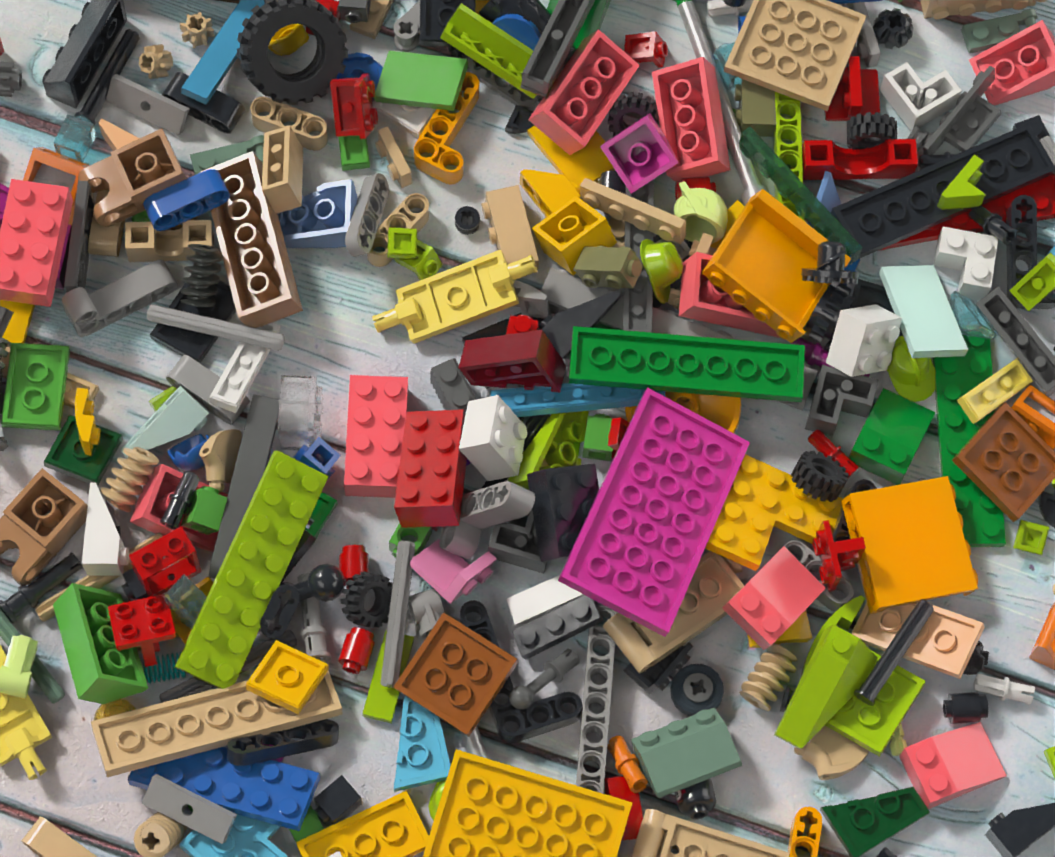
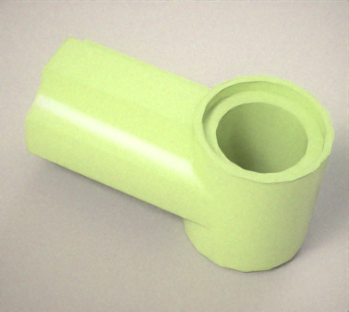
M24 635L12 637L5 665H2L0 669V693L26 698L31 682V668L35 659L38 641Z

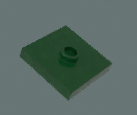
M69 414L44 460V466L88 484L96 483L98 486L117 452L123 436L96 425V427L100 428L98 445H93L91 455H85L79 439L76 417Z

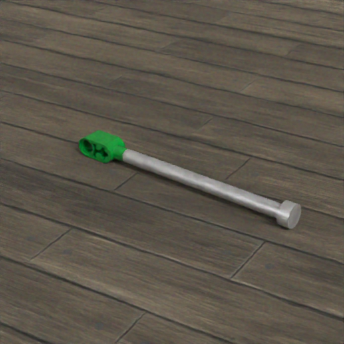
M673 0L677 4L696 58L704 57L716 69L726 142L744 188L741 199L743 205L746 206L749 199L761 189L769 193L768 188L759 183L693 0Z

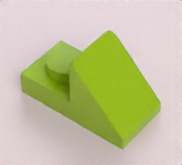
M976 155L970 159L941 194L937 204L938 208L941 210L978 207L982 204L985 194L976 188L975 185L983 174L980 172L983 160Z
M1049 253L1009 290L1028 312L1055 289V256Z

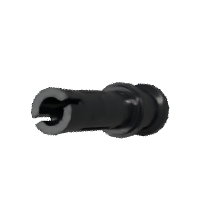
M71 552L66 558L28 586L25 584L20 585L16 593L5 601L0 600L1 611L14 624L17 622L16 618L30 607L34 609L39 603L38 600L78 570H81L83 568L82 564L79 563L78 558Z

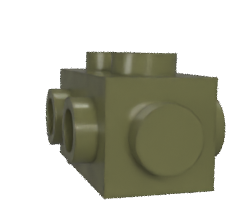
M584 246L573 270L580 277L582 283L590 288L633 289L644 265L636 256V253L628 247Z

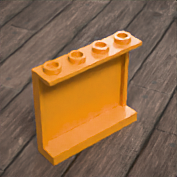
M761 189L749 199L702 271V274L709 279L711 284L720 287L728 293L734 302L743 305L751 311L757 320L766 323L775 330L780 338L792 343L805 334L804 326L823 293L831 284L802 281L801 275L802 268H817L818 245L828 240L767 191ZM846 254L844 268L848 265V263L851 260V258Z
M948 476L850 493L841 501L850 538L864 537L866 549L857 565L870 614L882 612L889 607L915 603L921 599L931 600L962 593L964 596H967L978 589V574L972 568L970 545L965 540L962 531L963 518L957 512L955 504L956 493L953 485L949 482Z

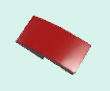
M624 776L605 778L606 795L632 802L621 841L637 839L643 820L639 792H631Z

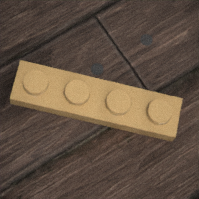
M585 178L581 183V200L593 209L608 213L614 219H622L629 222L640 230H648L655 233L666 241H673L681 245L685 239L686 220Z

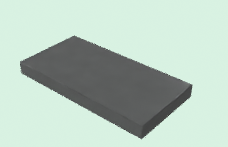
M78 180L64 284L66 292L79 287L85 289L90 255L88 243L95 207L94 197L88 181Z

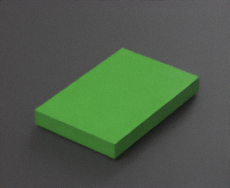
M388 51L374 99L380 103L454 111L468 68V61L463 58Z
M27 343L11 344L1 420L2 427L61 431L70 355L69 346Z

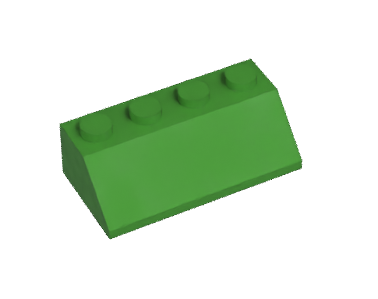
M72 583L56 600L53 607L78 699L106 704L146 691L148 685L137 647L119 651L116 649L108 607L123 603L122 595Z

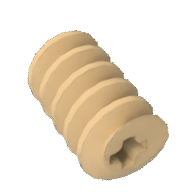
M134 447L133 449L123 448V452L128 458H118L117 462L122 466V469L112 468L111 470L117 478H106V482L111 488L101 487L100 492L106 496L108 502L126 512H131L130 505H134L137 502L136 495L141 494L143 491L141 485L147 484V475H151L154 472L152 465L159 463V459L154 454L140 447Z
M775 643L767 648L766 653L761 655V662L755 664L754 671L748 674V681L742 683V691L739 692L750 704L765 711L771 710L770 705L766 702L767 699L774 702L778 699L772 691L783 692L784 690L779 681L789 683L790 678L785 672L795 673L797 670L792 664V661L796 662L798 660L796 656L786 648Z
M157 812L139 825L135 831V848L143 857H163L182 841L187 826Z

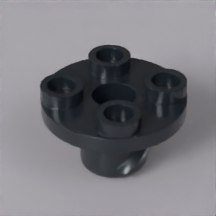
M825 241L818 245L817 268H802L801 275L802 281L858 284L859 271L844 270L846 253L844 244L836 241Z

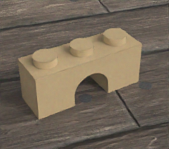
M188 220L183 222V227L180 229L165 231L155 230L151 222H125V249L129 262H154L157 260L188 261L186 256L195 254V251L188 248V244H202L214 247L212 220Z

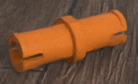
M619 735L612 737L608 741L607 749L616 762V770L624 776L631 792L638 793L646 788V784H648V780L639 767L637 756L631 753L624 737Z

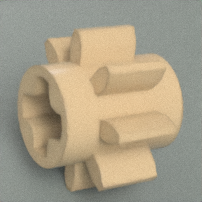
M201 12L194 15L187 14L186 23H180V30L183 32V42L190 41L193 44V48L203 44L207 46L208 38L215 36L214 29L211 28L213 25L212 19H205Z
M163 44L144 47L145 52L139 57L141 72L149 73V79L169 76L167 71L173 67L171 52L164 50Z

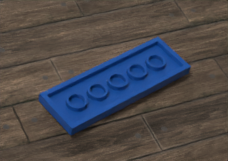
M220 747L131 771L127 779L129 785L147 790L152 777L158 774L237 815L300 831L320 781L319 772L274 760L246 766L233 765L227 760V748Z

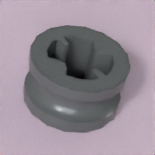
M917 125L907 139H916L917 152L922 147L923 141L929 132H921L920 127Z

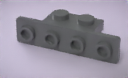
M989 66L985 72L981 71L978 73L973 81V87L968 93L964 91L958 98L954 110L951 113L947 112L942 117L939 123L940 127L935 133L930 132L926 136L922 144L923 155H933L944 141L961 152L975 147L1001 115L999 108L981 97L995 80V68Z

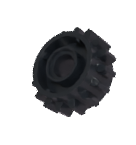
M841 282L837 287L831 284L827 287L806 324V327L811 329L809 334L811 338L820 343L824 338L832 340L840 311L850 309L855 301V298L850 296L852 291L850 287Z

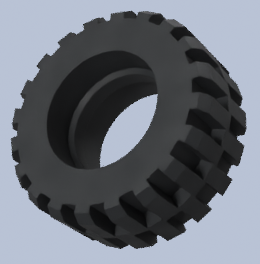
M264 0L265 4L259 7L256 5L251 10L254 14L250 19H244L242 23L244 30L239 32L237 39L240 43L237 55L242 63L240 64L242 71L248 77V80L266 97L268 96L273 101L279 103L285 101L289 105H298V101H303L307 104L314 102L313 97L317 95L322 98L328 94L325 89L330 86L332 79H336L338 73H344L346 65L343 64V60L348 58V49L345 47L347 38L346 34L341 30L342 25L339 20L316 0ZM287 25H304L313 32L317 40V49L313 60L305 69L297 73L283 74L275 70L268 59V46L272 37L277 31Z

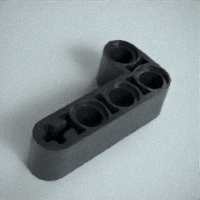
M1020 195L1007 208L1006 224L1015 228L1017 233L1025 234L1028 243L1023 244L1017 239L1013 241L1008 236L1006 237L1011 241V244L1006 245L1007 297L1016 308L1026 309L1009 290L1037 265V206L1034 199L1030 196ZM1018 206H1022V211H1027L1022 217V223H1019L1021 220V210H1016ZM1016 260L1026 262L1028 271L1019 270L1016 266ZM1045 297L1032 309H1052L1055 307V299L1052 300Z

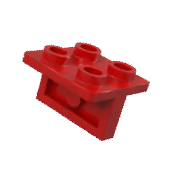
M859 56L849 57L828 111L824 110L826 121H848L853 116L857 117V114L864 116L867 112H871V115H875L876 112L880 113L878 71L876 69H860Z
M363 73L360 78L332 79L330 86L336 137L359 135L360 140L366 139L375 128V125L378 124V111L372 105V97H375L374 81H370L369 73Z
M829 520L822 521L819 530L816 531V538L813 539V549L815 555L821 558L822 567H819L822 584H827L829 592L835 591L842 578L841 571L855 567V564L859 562L866 546L864 537L834 542Z
M167 595L151 596L108 607L116 649L119 651L141 646L145 667L157 665L155 652L160 651L159 642L176 638Z

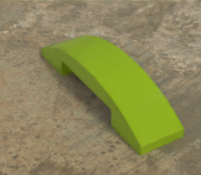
M860 595L850 600L825 622L810 647L803 665L801 677L823 631L833 624L848 631L866 599L865 597Z

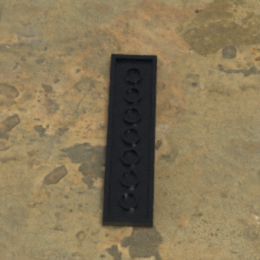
M1030 123L832 208L831 214L856 259L858 260L970 211L971 207L941 210L937 207L941 194L974 155L983 160L980 172L983 174L975 185L976 188L985 194L981 205L1055 173V166Z

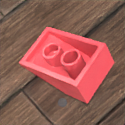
M1043 20L969 59L976 76L981 71L985 72L989 66L995 68V80L984 92L988 102L994 106L1055 86V39Z
M164 464L154 467V472L151 475H147L148 482L143 485V491L138 498L130 523L154 534L161 533L163 536L173 531V529L166 527V523L165 525L161 524L160 520L171 501L169 496L174 494L183 473ZM199 481L195 490L202 486L209 487V485ZM224 492L218 493L219 495L228 497V494ZM182 517V519H181V521H180V524H179L178 528L181 526L183 517ZM182 526L193 546L214 552L219 531L206 535Z
M783 546L722 609L765 650L797 620L826 588Z
M981 722L922 740L904 748L899 756L914 789L928 809L1007 776Z

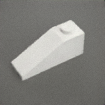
M90 483L82 565L88 576H122L124 565H128L129 549L124 546L97 484Z

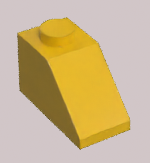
M528 169L520 172L521 187L545 217H548L573 197L577 196L581 199L579 187L573 181L569 182L564 175Z

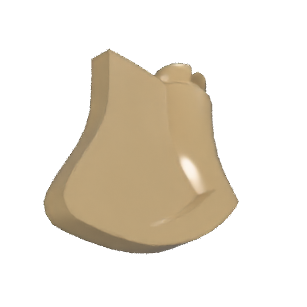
M231 429L215 433L204 443L199 452L205 464L207 483H209V487L217 489L219 493L224 491V484H229L232 481L242 439L240 430Z
M825 725L802 749L794 748L795 754L801 755L803 760L816 768L820 780L834 779L849 773L860 765L870 752Z

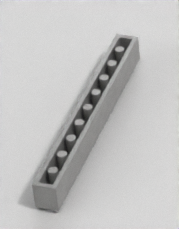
M553 268L550 269L541 289V292L547 295L550 313L557 314L616 291L615 289L610 291L602 287H587L582 283L581 279L574 277L568 271ZM619 291L623 296L595 327L623 330V292ZM653 307L652 333L734 339L725 331L719 330L716 332L706 328L699 321H688L680 318L673 311H662ZM804 362L802 402H779L803 411L818 371Z

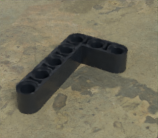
M476 600L464 603L460 610V623L499 647L484 604ZM470 612H476L481 616V619L477 622H470L465 616ZM510 676L498 694L510 696V692L514 688ZM568 691L532 702L526 709H516L510 701L500 705L494 700L489 709L499 737L504 742L511 744L574 724L580 718L582 700L576 693ZM564 703H571L575 706L576 711L572 714H566L560 709V706ZM536 712H543L547 715L548 720L544 723H537L532 719V715ZM508 721H513L520 728L518 731L511 733L507 732L503 725Z

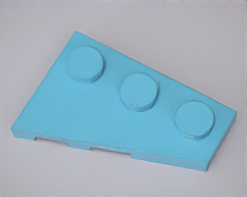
M404 697L394 792L444 781L447 779L451 766L440 718L408 697Z

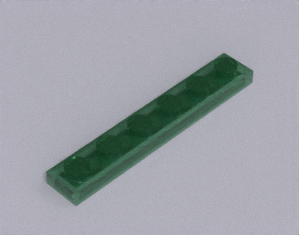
M751 127L741 133L739 142L740 150L748 159L752 158L758 165L760 173L775 183L780 195L785 199L788 198L795 205L797 213L803 219L807 218L818 233L828 241H836L845 245V254L851 258L848 263L849 265L858 260L862 246Z

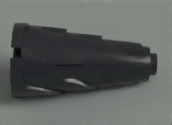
M489 0L478 12L491 23L506 14L521 15L524 17L523 19L529 22L532 21L541 35L551 17V13L539 0ZM574 45L572 46L561 70L565 67V65L568 63V61L576 51Z

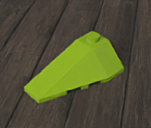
M589 411L551 414L524 451L518 476L509 477L508 481L529 490L527 474L549 468L581 465L582 459L578 457L580 443L585 440Z
M833 624L825 629L774 736L798 749H802L854 696L853 692L856 689H860L871 673L878 657L860 638Z

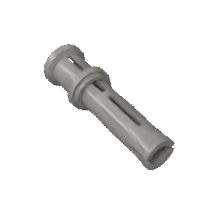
M310 573L299 575L297 577L298 583L308 580ZM311 597L301 601L304 620L301 639L305 640L307 655L327 662L331 659L330 653L326 649L325 637L328 635L327 629L322 625L319 600Z

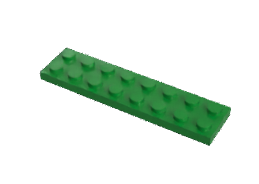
M573 326L569 383L643 390L649 388L655 391L801 403L803 399L805 345Z
M959 327L968 348L966 355L932 357L935 367V400L941 477L948 476L950 484L955 489L957 512L963 518L962 531L970 547H1004L1006 544L1004 513L952 461L996 411L994 409L973 424L957 402L959 398L993 375L989 327Z

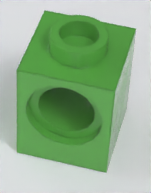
M605 414L588 415L582 458L611 462L613 449L608 446V436L612 421L610 416Z
M202 486L195 490L190 500L192 505L187 507L181 526L206 535L219 531L228 497L219 495V491L212 487Z
M399 523L389 540V551L396 558L398 542L403 537L410 535L417 539L414 554L416 556L423 551L432 534V527L401 528Z

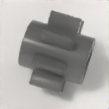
M1 61L0 96L12 97L14 90H21L22 71L14 68V62Z

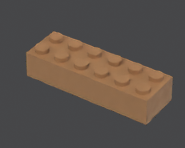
M252 151L208 168L219 171L230 194L228 201L212 209L211 214L221 253L223 254V261L238 318L246 326L259 328L303 311L278 215L275 214L262 192L263 163Z

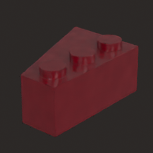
M534 330L466 340L458 368L470 385L507 388V384L524 385V390H534V386L551 387V392L560 393L566 364L544 331Z

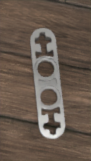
M381 173L364 179L345 236L347 250L353 257L364 255L371 251L389 195L388 182Z

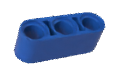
M208 169L150 195L143 204L153 228L157 231H165L223 205L228 201L230 194L219 171Z

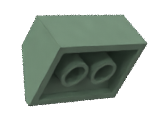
M715 708L701 710L693 716L673 721L667 726L654 731L644 732L640 736L631 739L634 753L639 760V767L658 798L742 766L741 759L727 726Z

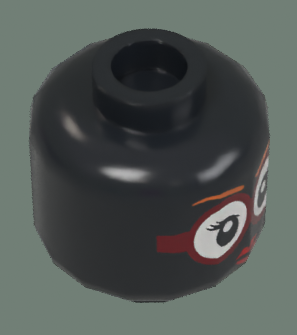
M711 779L675 792L679 812L690 816L692 819L706 817L708 812L713 810L716 805Z

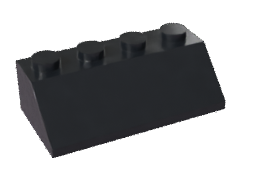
M91 0V2H87L84 5L80 21L72 26L66 45L64 47L61 46L56 54L55 64L43 76L42 83L48 97L75 109L78 107L127 22L123 0Z

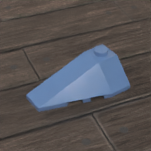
M351 179L324 183L316 187L317 191L304 197L302 196L301 207L277 213L286 248L346 247L345 236L358 200L354 182Z

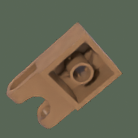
M162 128L110 152L111 156L84 168L78 175V180L90 183L92 193L103 190L109 191L107 197L94 207V217L97 223L103 227L112 226L144 211L143 203L147 197L187 179Z
M43 468L3 511L4 515L0 518V555L8 549H19L20 556L12 567L13 579L19 585H29L81 528L87 518V504Z

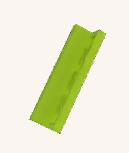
M461 3L447 23L440 38L534 99L537 94L521 88L522 73L533 50Z

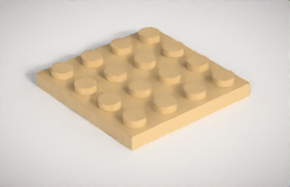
M753 0L723 72L828 111L867 15L827 0Z

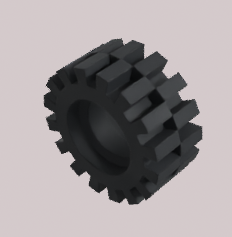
M629 92L627 98L625 94L620 95L619 100L617 99L610 109L608 116V130L610 133L613 132L612 137L631 126L623 120V116L628 112L638 113L642 117L650 113L658 124L657 105L655 102L651 104L652 98L647 96L646 99H642L643 93L638 92V97H634V92Z
M867 112L864 116L857 114V117L853 116L847 121V144L849 149L872 148L884 143L888 139H897V120L895 121V118L889 117L888 114L880 116L878 112L875 115Z
M805 451L791 473L792 481L797 483L796 487L798 489L803 488L804 494L810 493L812 494L811 498L817 499L819 497L824 502L826 500L833 502V500L838 499L848 481L849 475L845 472L846 469L844 467H839L840 462L831 460L833 457L829 455L824 457L823 453L818 452L816 454L815 451Z
M360 572L361 575L355 574L352 576L354 581L348 580L346 582L349 588H343L342 594H346V598L341 599V604L346 605V607L342 608V612L348 614L346 618L352 621L353 624L369 628L382 627V623H388L387 616L390 610L393 583L389 582V578L374 573ZM373 589L375 601L372 608L366 611L364 598L366 593Z

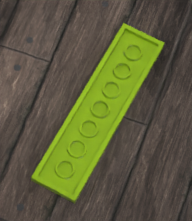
M278 450L273 452L175 668L222 689L236 683L261 627L262 616L274 591L282 581L329 476Z

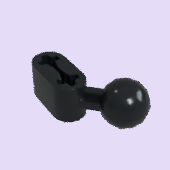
M322 564L311 571L306 581L297 584L290 582L281 583L274 591L261 618L260 630L263 635L272 639L282 636L300 601L311 597L324 602L333 601L338 598L345 587V578L341 570L334 565ZM287 590L292 591L291 597L294 600H288L279 614L278 624L281 627H275L273 631L269 630V623L266 620H272L281 606V596L278 594L280 592L285 593Z

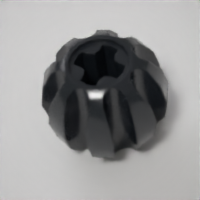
M894 8L892 11L885 9L880 12L878 18L874 20L872 27L877 43L885 44V48L893 49L894 46L897 48L905 46L913 34L912 19L908 13L903 14L901 9Z

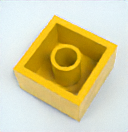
M577 196L573 197L532 228L543 252L571 275L576 274L573 269L584 246L612 247L617 243L607 219Z

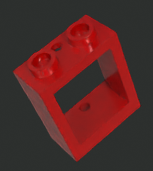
M182 526L128 555L132 568L146 590L148 597L161 595L202 572L196 550ZM170 575L175 576L174 580L172 581L169 580L168 577Z

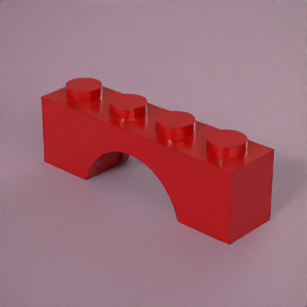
M888 139L878 146L867 149L842 148L837 146L833 140H804L802 147L803 180H822L825 171L831 172L833 180L901 179L915 173L918 166L916 139Z

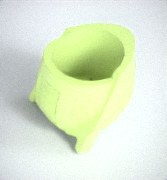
M685 181L679 183L682 196L675 202L674 215L686 220L685 239L692 242L694 240L700 242L703 232L714 236L711 244L722 239L728 222L727 207L723 198L712 190L706 188L690 189Z

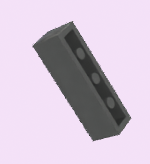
M998 286L978 301L976 306L1049 397L1055 393V356Z

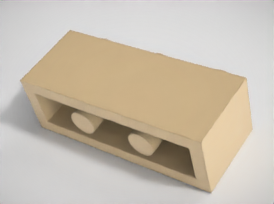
M289 125L264 133L262 192L275 214L301 207L303 147Z
M519 185L487 191L485 202L481 203L484 219L490 220L491 228H488L491 245L496 244L497 250H501L504 253L508 264L532 255L536 263L535 267L538 270L539 259Z

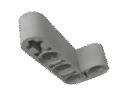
M157 260L90 294H87L83 287L75 288L63 296L62 304L77 334L80 337H84L171 294L176 290L178 284L164 260Z
M504 481L464 494L462 497L459 526L442 527L440 547L465 559L471 558L477 550L481 530L528 515L533 508L535 494L510 481Z

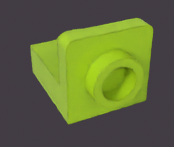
M418 239L416 259L394 258L396 263L415 272L419 281L435 275L442 267V262L434 248Z

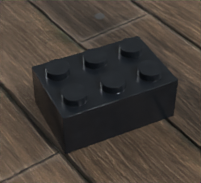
M595 463L549 468L527 474L529 490L535 494L532 511L541 562L568 559L599 492Z

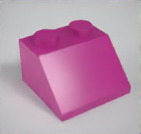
M650 113L600 146L631 194L679 163L666 136Z

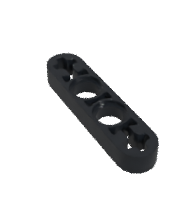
M324 719L287 730L271 732L268 735L258 734L231 739L227 744V760L233 765L246 766L331 747L338 743L339 725L333 720ZM292 738H300L303 740H293ZM265 744H271V745H275V746H264V745H265Z

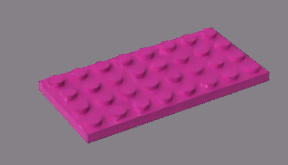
M647 388L635 410L558 581L665 637L671 629L750 442Z

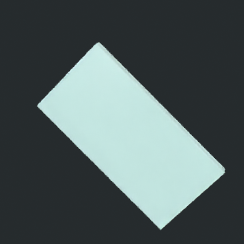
M934 265L881 267L879 275L894 313L902 317L900 329L911 357L965 356L968 351L967 345Z

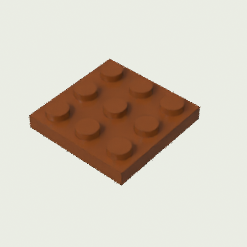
M1006 402L995 411L952 459L1012 522L1017 521L1055 478V451Z
M443 612L394 685V688L469 737L519 661Z

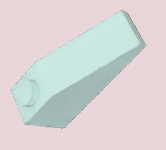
M179 386L121 450L123 452V448L133 449L134 447L149 450L189 435L193 430L197 432L207 422L206 416L209 412L182 386Z

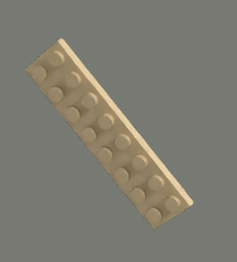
M329 671L299 714L247 691V681H243L225 689L216 688L91 721L92 732L106 777L227 746L231 739L258 734L268 735L271 732L287 730L342 715V706Z

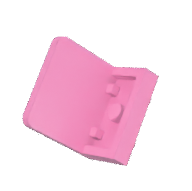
M438 539L414 556L409 564L420 577L451 604L461 595L467 596L477 586L478 582L480 584L484 583L493 573L490 568L497 558L488 551L469 565L462 557L442 549L439 544L440 539Z

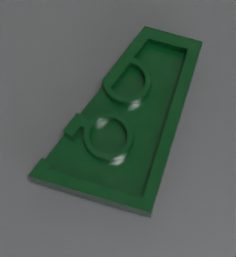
M914 787L820 808L821 813L850 857L864 855L930 813Z

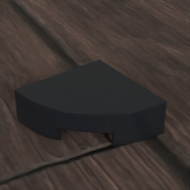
M516 105L505 127V132L512 134L528 132V129L535 126L528 120L534 111Z
M1043 491L1039 495V509L1045 521L1055 528V495Z

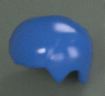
M197 434L173 446L167 453L174 465L180 470L196 471L205 466L199 452L207 440L202 434Z

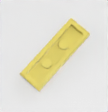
M1016 358L963 395L957 402L974 424L1031 384L1033 380L1018 358Z

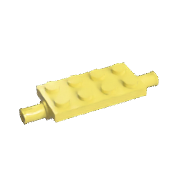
M498 250L396 290L398 304H395V308L372 316L373 321H376L374 326L377 332L380 333L402 324L408 331L410 341L415 344L519 304L513 285L515 283L514 280L537 273L536 263L532 255H529L526 258L508 264L504 253Z
M0 645L1 669V666L5 665L7 656ZM0 693V767L18 758L28 775V779H36L38 777L32 768L33 766L36 767L40 776L47 769L43 766L34 749L51 739L52 736L28 693L26 698Z

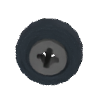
M690 664L681 668L674 676L670 687L671 699L675 707L688 716H693L701 710L717 709L724 695L723 682L719 674L710 666Z

